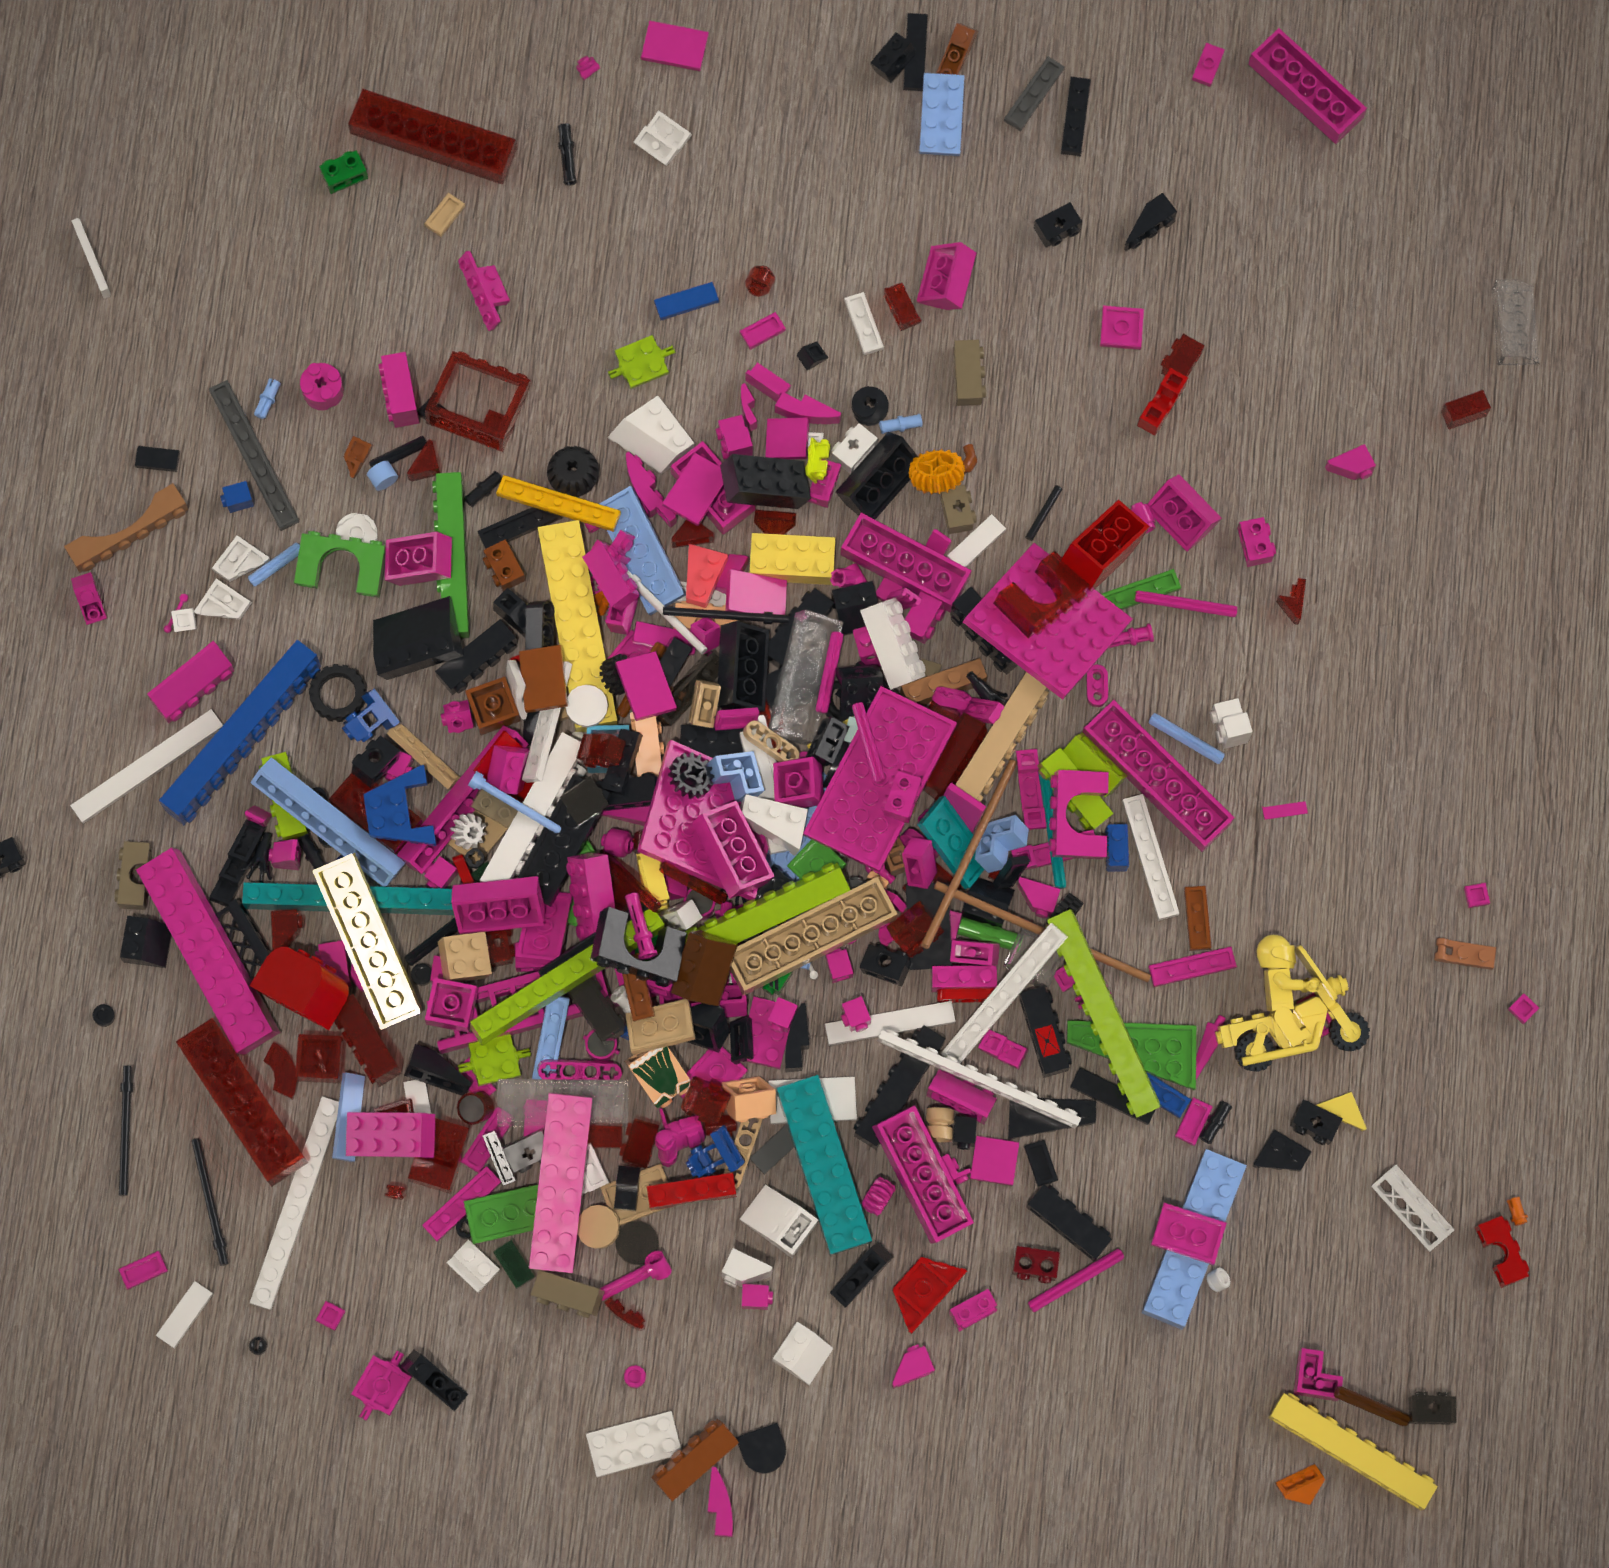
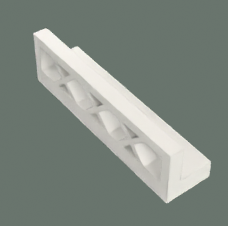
M1397 1165L1393 1166L1371 1186L1429 1252L1454 1231L1453 1227ZM1385 1179L1392 1186V1193L1385 1192L1380 1186ZM1396 1198H1402L1406 1202V1209L1399 1208L1396 1204ZM1411 1214L1419 1216L1421 1225H1415L1411 1221ZM1426 1231L1433 1232L1438 1238L1433 1244L1426 1238Z

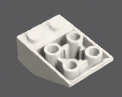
M767 1185L762 1188L739 1219L791 1258H793L818 1224L817 1218Z

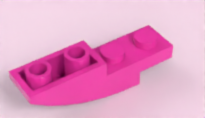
M628 451L626 453V464L629 481L645 512L650 518L657 513L671 528L677 523V514L662 506V495L657 490L653 491L656 488L655 475L650 470L646 471L642 466L643 463L637 455L633 456Z

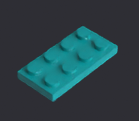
M942 796L937 799L917 825L926 838L932 841L934 849L955 875L973 834L948 799ZM976 851L960 882L964 889L970 888L985 870L975 860Z

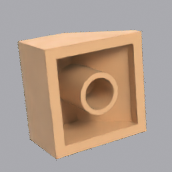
M760 1076L719 1083L727 1113L735 1121L746 1122L750 1118L765 1119L769 1115L776 1114V1090Z

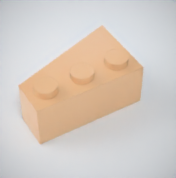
M631 712L632 731L643 735L635 757L637 777H642L644 773H653L658 777L662 764L661 755L664 754L663 742H659L658 734H662L661 721L657 722L656 716L636 721L633 712Z

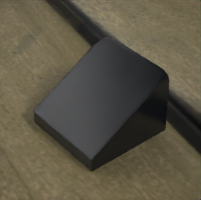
M817 341L803 346L797 353L798 359L806 370H810L828 359V356Z

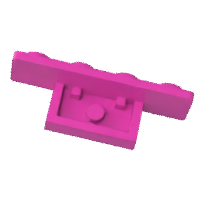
M466 251L458 260L459 267L465 276L467 286L472 292L475 304L479 308L483 322L486 324L488 331H493L500 323L495 306L507 305L510 299L495 265L477 268L471 252Z

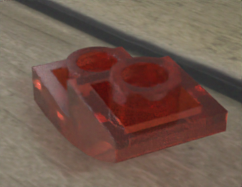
M611 1297L604 1302L607 1309L626 1325L639 1331L645 1329L643 1325L645 1319L638 1311L634 1313L630 1309L624 1314L625 1308L618 1299L614 1301Z

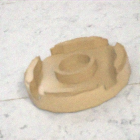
M602 1205L590 1206L579 1216L577 1234L580 1240L588 1247L596 1249L607 1248L615 1242L619 1235V1218L609 1207Z

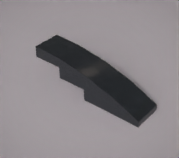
M245 820L228 852V858L219 873V879L209 896L210 901L227 907L228 903L234 900L248 871L247 869L245 872H242L241 869L253 858L265 832L264 826Z

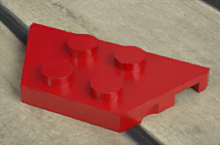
M921 1257L897 1283L892 1292L910 1334L919 1327L967 1273L966 1269Z

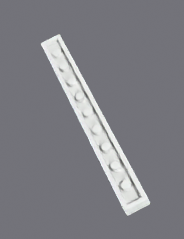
M882 1030L877 1041L1072 1128H1076L1081 1120V1117L1077 1116L1078 1113L1071 1109H1060L1057 1107L1058 1104L1046 1099L1044 1102L1038 1099V1095L1033 1092L1026 1091L1024 1093L1019 1091L1016 1085L1010 1082L1001 1083L997 1081L998 1078L989 1073L983 1075L977 1072L978 1069L968 1064L966 1066L960 1065L957 1059L951 1056L942 1057L938 1055L937 1050L930 1047L924 1049L918 1046V1042L910 1038L906 1040L899 1038V1034L892 1030Z
M322 1097L250 1300L252 1305L272 1310L336 1127L338 1101Z

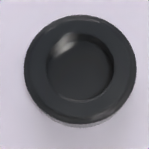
M417 964L411 970V978L416 985L425 986L430 983L432 970L426 964Z
M98 1005L93 1011V1020L101 1027H107L115 1020V1012L109 1005Z

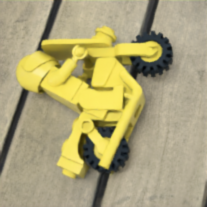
M1280 935L1264 937L1259 942L1256 950L1261 968H1268V970H1264L1266 1006L1267 1011H1270L1269 1016L1265 1017L1264 1013L1251 1015V1020L1244 1021L1243 1017L1231 1019V1024L1218 1026V1031L1215 1032L1217 1044H1221L1222 1048L1237 1045L1235 1058L1238 1060L1239 1066L1254 1072L1267 1069L1272 1064V1060L1315 1051L1320 1044L1327 1013L1333 1020L1330 1024L1331 1028H1329V1037L1338 1049L1344 1051L1359 1050L1363 1045H1366V1041L1370 1037L1368 1035L1370 1028H1368V1022L1364 1020V1017L1357 1013H1345L1335 1001L1338 999L1337 995L1345 996V991H1348L1346 978L1342 979L1341 975H1337V978L1331 976L1326 980L1301 945L1296 947L1295 945H1290ZM1295 953L1312 978L1304 980L1291 979L1289 969H1294L1296 964ZM1300 990L1303 993L1310 991L1314 992L1317 997H1312L1297 1005H1293L1292 991ZM1252 1029L1253 1033H1248L1245 1036H1242L1239 1042H1237V1039L1241 1034H1243L1245 1031ZM1270 1033L1280 1049L1273 1047V1042L1270 1041L1266 1034Z

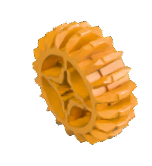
M934 449L931 452L926 451L925 454L920 453L918 457L913 458V462L910 463L909 478L911 479L912 486L916 487L917 491L922 490L923 493L930 492L931 495L933 493L940 494L944 491L948 493L949 489L955 490L956 486L961 485V481L964 480L965 466L957 453H951L950 450L943 451V449L935 451Z

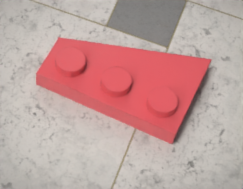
M689 544L686 603L703 608L707 607L728 561V554Z

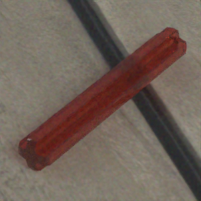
M667 861L660 863L659 871L719 905L726 902V893L695 876L681 871Z

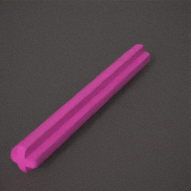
M1139 590L1135 593L1136 602L1228 617H1236L1237 607L1232 605Z
M1120 1249L1114 1250L1028 1302L1029 1308L1032 1312L1038 1311L1124 1259L1122 1251Z

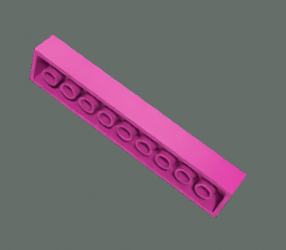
M171 847L136 869L235 1052L245 1055L281 1033L259 992L250 986L252 980L181 851Z

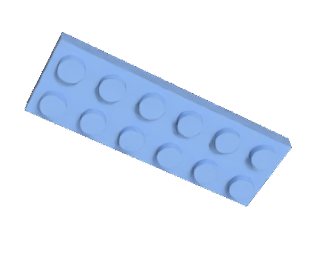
M629 486L599 503L621 512L614 532L607 530L612 542L620 530L635 536L631 549L625 554L631 559L625 565L632 574H636L641 579V583L665 607L686 596L634 488ZM639 593V595H640L639 597H640V599H641V601H642V603H643V605H644V607H645L647 613H648L649 615H652V614L658 612V611Z

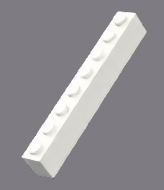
M562 732L547 759L542 781L533 783L523 804L544 817L550 818L555 809V802L561 798L565 790V784L568 780L570 781L573 774H576L575 766L578 762L581 763L587 752L584 751L585 744ZM518 811L484 871L480 882L513 879L516 873L520 874L525 864L523 860L527 854L530 855L535 846L533 842L537 835H541L544 826Z

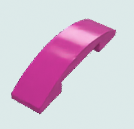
M1037 749L1016 751L1024 824L1029 830L1046 829L1045 810L1038 774L1039 768L1037 767L1039 764Z
M1094 830L1080 833L1083 835H1095ZM1049 843L1036 846L1028 845L1011 850L1012 857L1027 855L1030 862L1025 870L1052 865ZM1063 858V862L1075 858Z

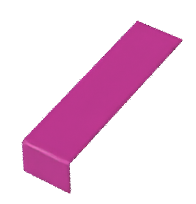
M1306 801L1262 807L1264 820L1308 814Z

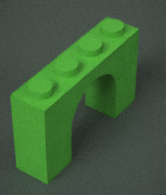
M308 531V534L302 533L294 583L297 586L318 588L323 560L332 552L344 550L353 553L359 562L360 570L356 593L358 595L379 598L385 565L386 547L382 545L383 542L370 540V543H363L362 539L349 537V540H343L341 536L334 534L323 537L320 536L321 533Z

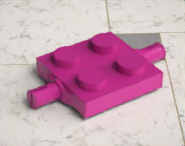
M396 1350L390 1362L383 1361L373 1355L351 1395L360 1399L365 1404L359 1415L360 1418L367 1421L372 1410L381 1411L388 1416L392 1414L412 1379L410 1375L402 1372L398 1367L404 1354Z

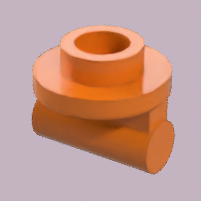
M600 591L594 595V601L599 606L597 613L600 616H604L610 604L603 592Z

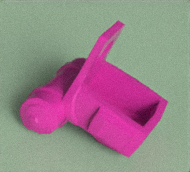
M661 1108L659 1111L664 1130L657 1133L655 1144L658 1148L660 1162L662 1165L670 1167L677 1161L678 1151L700 1145L705 1141V1133L699 1115L667 1124L663 1109Z

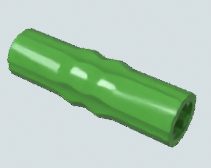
M964 917L961 919L957 933L980 942L998 943L1000 947L1018 953L1024 935Z

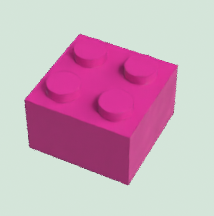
M814 757L773 763L774 799L776 802L800 808L818 806L823 796L822 764Z
M434 978L425 1016L426 1024L469 1033L478 994L477 986Z

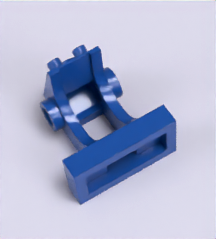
M374 688L361 696L367 706L358 714L354 711L345 718V726L342 729L350 740L355 738L357 742L360 740L365 742L373 736L371 732L380 724L388 730L395 727L400 721ZM369 711L376 718V721L370 726L362 718Z
M725 1125L717 1128L710 1134L714 1141L713 1143L704 1147L700 1144L690 1150L691 1154L688 1155L689 1161L686 1162V1165L689 1167L693 1177L696 1175L698 1178L702 1175L707 1177L715 1172L714 1167L726 1163L730 1172L739 1169L745 1163ZM717 1148L722 1157L712 1161L708 1151Z

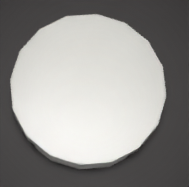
M351 513L344 516L338 522L336 535L341 536L343 540H349V537L362 539L363 543H370V540H377V528L369 516Z
M578 686L567 697V716L576 725L586 728L596 726L603 721L607 714V698L602 690L595 686Z

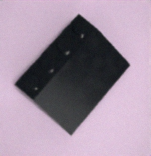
M451 596L373 620V657L378 676L386 680L464 656Z

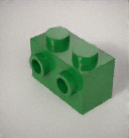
M357 150L345 152L341 157L334 160L328 159L319 166L330 194L368 179L367 171Z

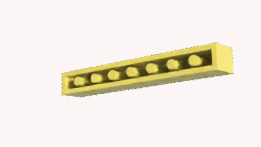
M1291 1393L1281 1395L1268 1417L1270 1420L1422 1511L1426 1508L1438 1487L1433 1484L1434 1480L1425 1474H1422V1476L1414 1472L1415 1468L1405 1462L1400 1464L1395 1461L1396 1457L1387 1451L1382 1453L1375 1449L1376 1445L1367 1439L1364 1441L1356 1437V1432L1349 1428L1344 1430L1337 1426L1338 1422L1329 1416H1326V1418L1318 1414V1409L1309 1404L1304 1406L1299 1403L1300 1399Z

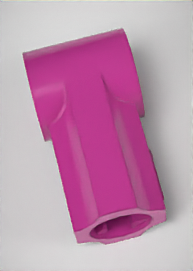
M857 563L846 568L835 569L831 572L830 581L832 585L840 588L867 582Z

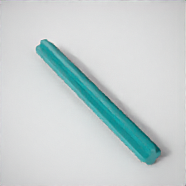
M1039 774L1049 843L1053 836V830H1050L1049 827L1050 818L1053 817V809L1050 808L1053 790L1051 782L1048 779H1043ZM1050 851L1055 888H1066L1063 858L1052 857V851Z

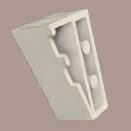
M746 794L741 801L740 809L751 830L759 835H764L772 840L774 844L782 846L795 856L800 850L808 809Z

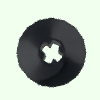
M867 386L859 389L852 398V411L855 419L860 424L874 426L886 418L889 402L882 390Z

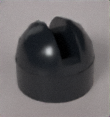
M255 1337L250 1341L249 1349L255 1355H262L267 1350V1343L263 1338ZM256 1340H260L258 1351H255Z

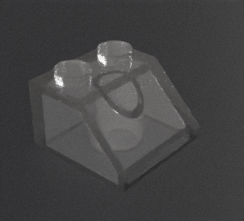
M1021 928L1003 966L1011 970L1040 935ZM1056 951L1029 983L1034 986L1049 987L1063 956L1059 957Z

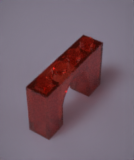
M1056 551L1044 558L1035 571L1053 590L1056 598L1055 602L1050 604L1038 603L1029 598L1012 582L999 592L993 603L1028 639L1034 634L1039 635L1042 633L1048 623L1054 624L1059 619L1061 613L1067 614L1073 608V604L1076 602L1080 604L1087 597L1086 592L1090 585L1066 565Z

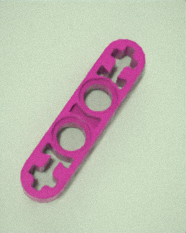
M542 1060L537 1067L540 1078L546 1081L617 1082L622 1075L620 1066L612 1061ZM546 1065H549L551 1069H557L556 1065H560V1075L556 1076V1071H549V1074L545 1075L542 1069H545ZM567 1065L575 1068V1072L571 1076L563 1074V1069ZM588 1066L596 1068V1073L592 1077L584 1074ZM603 1066V1071H610L611 1067H614L617 1073H614L613 1077H610L608 1073H602L603 1077H600L599 1067Z

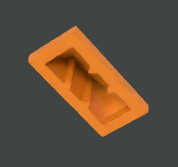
M1314 1464L1275 1483L1285 1499L1310 1505L1325 1479Z

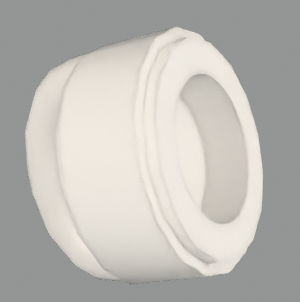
M1217 1268L1208 1273V1285L1215 1292L1222 1291L1230 1286L1229 1275L1224 1269Z

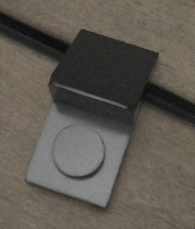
M618 1167L614 1209L636 1211L640 1168Z

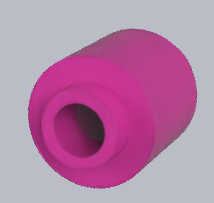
M1138 502L1131 506V511L1150 526L1146 533L1153 531L1156 528V521L1148 504Z

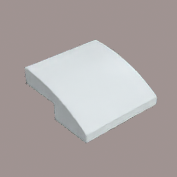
M658 110L648 126H644L634 143L667 166L683 148L692 134Z
M507 660V683L521 719H526L527 713L525 712L523 697L526 684L516 660Z

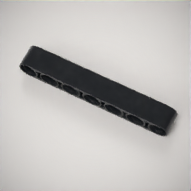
M551 601L528 603L526 608L525 650L554 646L555 611ZM540 711L527 713V717L524 719L523 739L529 744L528 746H531Z

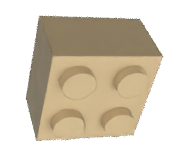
M485 932L447 936L438 941L444 980L461 982L484 979L492 974Z

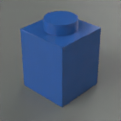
M246 481L222 487L224 495H220L223 507H228L230 513L254 507Z

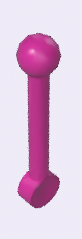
M186 594L180 595V602L176 610H180L182 605L188 601ZM172 617L168 625L164 626V632L166 633L172 631Z

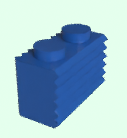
M1109 824L1104 832L1105 836H1107L1106 870L1108 872H1125L1129 867L1128 825Z

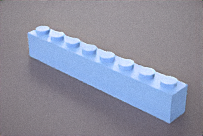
M272 757L258 770L251 781L252 785L344 857L355 853L362 871L382 887H387L405 865L402 859L375 838L370 837L365 830Z

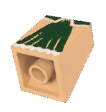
M668 1046L634 1054L624 1061L656 1108L668 1106L673 1102L671 1098L677 1094L682 1096L691 1089L689 1086L693 1084Z

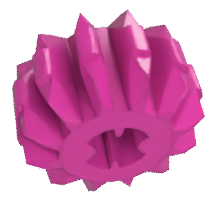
M877 1178L864 1197L862 1207L871 1214L880 1215L893 1196L895 1186L887 1179Z

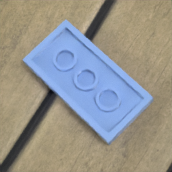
M924 73L919 154L960 156L964 75Z

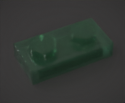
M512 1240L493 1251L516 1290L535 1278Z

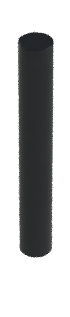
M1055 485L1025 536L1029 541H1033L1063 490L1060 486Z

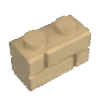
M696 680L688 720L691 724L709 728L714 727V716H716L721 690L719 684Z

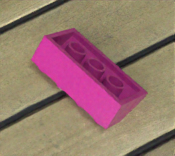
M212 641L153 688L147 695L152 705L168 723L175 722L183 716V712L186 709L195 707L201 697L205 694H211L216 689L217 684L221 681H227L233 675L234 668L218 645Z

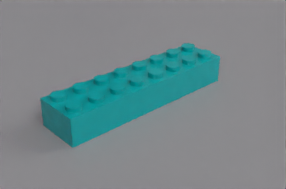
M816 1075L778 1087L776 1093L829 1256L871 1243L872 1238L819 1076Z

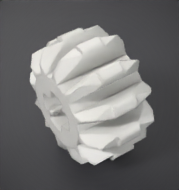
M467 813V815H459V820H453L455 827L450 828L451 831H454L451 838L456 840L455 844L457 846H462L463 849L468 850L470 847L477 848V842L484 843L481 837L482 835H487V833L483 831L486 825L481 822V817Z

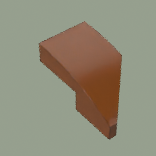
M355 436L352 437L344 454L350 477L354 479L373 447L372 444Z

